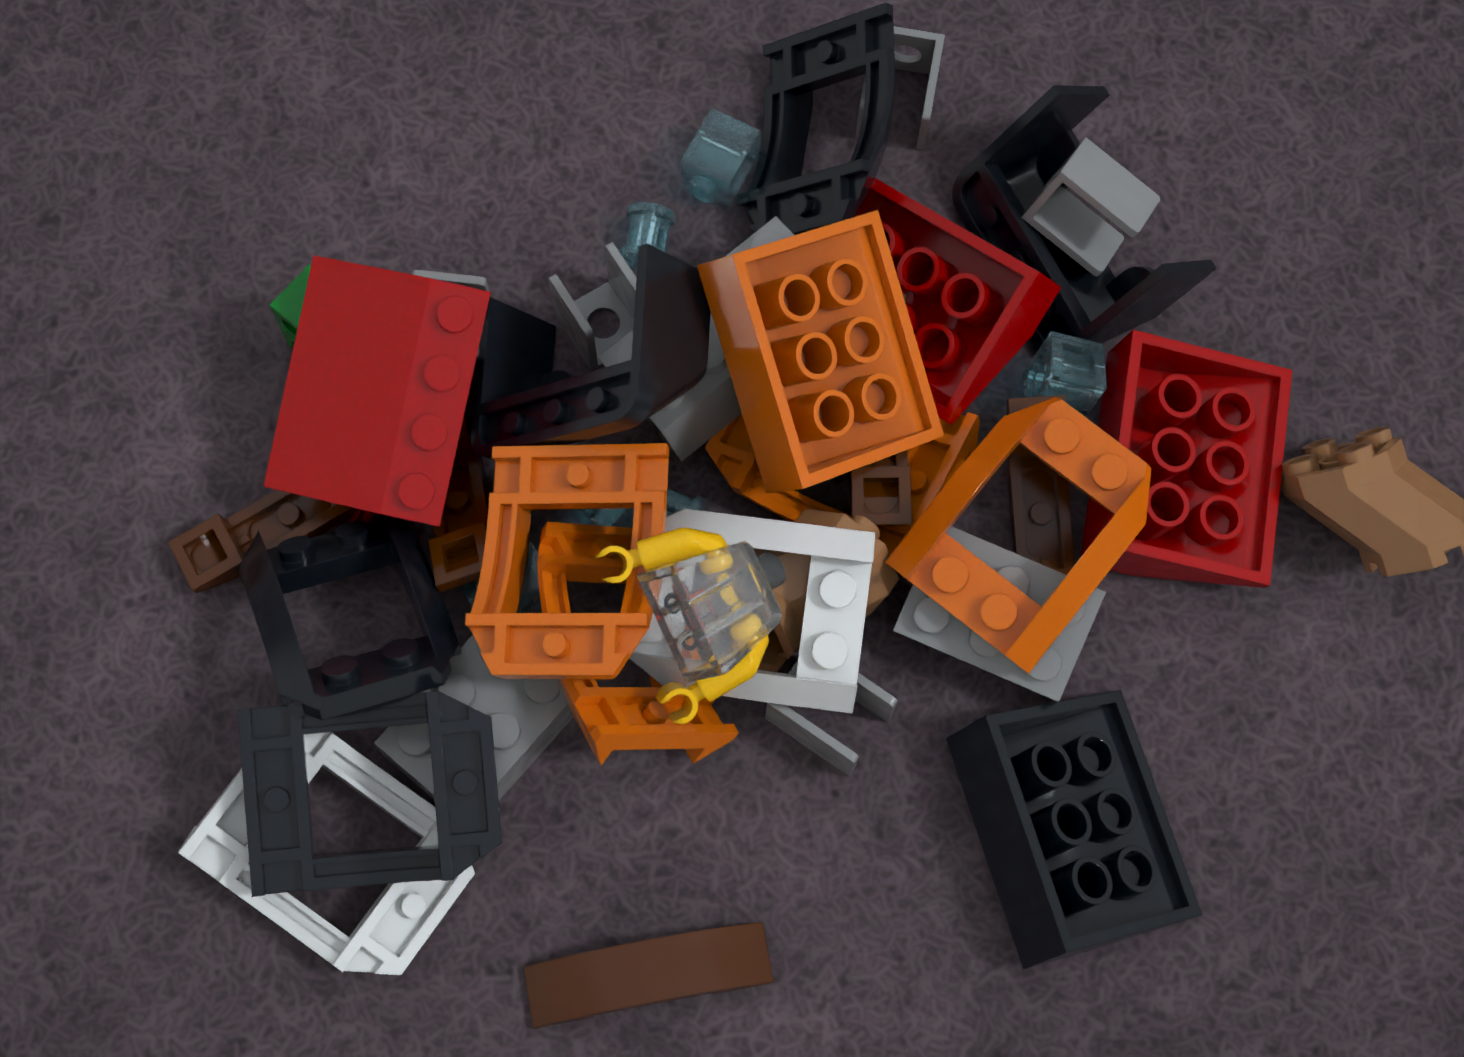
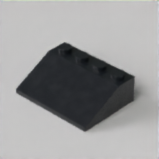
M1121 690L986 715L946 738L1023 969L1067 958L1202 916Z

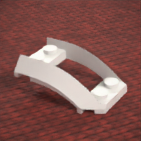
M683 509L666 517L665 532L687 527L718 533L723 537L727 545L811 555L796 675L757 670L753 678L722 696L853 714L858 687L857 679L871 568L874 559L875 532ZM691 558L661 566L650 627L629 658L661 685L669 682H679L688 687L696 682L695 675L715 664L678 658L680 648L678 636L682 632L683 624L678 615L680 611L677 609L674 614L668 615L661 607L662 597L665 594H671L669 587L678 582L683 594L687 592ZM667 599L665 606L668 610H671L674 607V603L671 599Z
M331 732L304 734L308 784L319 769L324 767L419 835L422 839L416 847L438 845L435 806L386 773ZM242 768L200 823L194 826L178 851L183 857L212 876L342 972H373L375 974L402 975L475 874L471 865L454 880L388 883L349 937L288 892L252 897Z

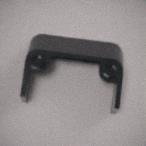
M1053 85L957 176L953 185L952 199L954 207L969 232L1036 269L1061 286L1060 291L1031 337L1038 351L1050 359L1077 356L1156 318L1217 269L1210 259L1165 263L1155 270L1146 266L1131 267L1115 278L1107 265L1104 271L1096 277L1021 218L1046 183L1079 146L1080 142L1072 129L1110 96L1105 86ZM1062 182L1061 186L1067 189L1068 186Z
M650 244L639 246L631 360L578 376L563 370L552 372L555 325L490 297L479 343V357L477 358L471 426V444L474 451L481 456L492 459V446L571 445L638 426L693 389L703 378L707 369L711 315L698 269Z

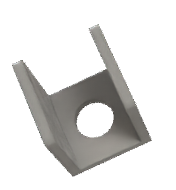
M894 26V47L900 45L910 46L920 52L918 55L907 56L894 51L895 69L929 74L916 146L917 150L924 151L945 35ZM866 74L859 106L855 139L859 137L862 124Z
M1085 137L1046 183L1021 218L1097 277L1104 271L1123 242L1124 236L1062 187V182L1130 237H1135L1140 232L1159 203L1160 197Z
M613 242L604 246L608 282L575 301L572 299L556 274L548 278L554 315L591 371L603 365L598 357L631 332L634 327L637 277ZM609 310L615 313L620 321L618 331L609 338L595 337L588 323L589 317L594 312Z
M798 660L788 674L796 675ZM858 673L855 701L888 722L893 715L898 700ZM767 703L766 720L850 777L859 758L855 752L787 705Z

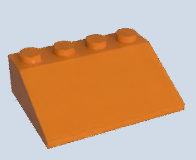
M878 210L697 265L766 493L805 489L944 436Z

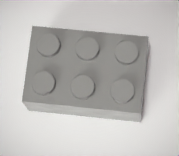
M951 527L947 532L950 537L1041 607L1067 576L955 527ZM915 585L911 587L893 631L1059 702L1106 591L1099 588L1093 591L1029 674Z
M472 635L460 648L461 654L450 659L452 672L445 684L422 692L440 691L492 717L498 800H500L574 716L567 704L558 679H504L491 675L480 654L482 651ZM428 723L388 727L374 744L385 758L434 799Z

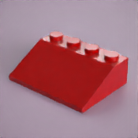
M875 178L855 217L876 210L879 212L902 293L906 294V307L938 416L952 425L1032 337L1060 291L1061 286L1036 269Z
M313 255L263 487L440 527L491 292L433 278Z
M1132 330L1107 353L1098 427L1151 467L1146 525L1110 571L1138 577L1259 588L1270 586L1292 380L1291 369L1137 330ZM1088 497L1081 556L1113 517L1111 513L1090 497Z

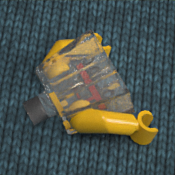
M687 527L637 541V548L626 550L620 546H608L596 554L595 558H599L608 553H615L623 560V570L619 575L601 579L606 583L622 582L628 578L633 568L642 565L646 570L638 574L637 579L685 683L696 681L688 687L679 682H669L658 690L656 699L660 704L670 701L672 697L678 694L685 695L684 706L668 716L672 722L678 724L690 722L696 716L699 701L706 698L709 702H712L754 677L769 643L768 634L781 622L782 611L772 590L784 583L786 572L783 564L775 555L763 553L757 557L752 545L746 541L727 545L726 541L718 533Z

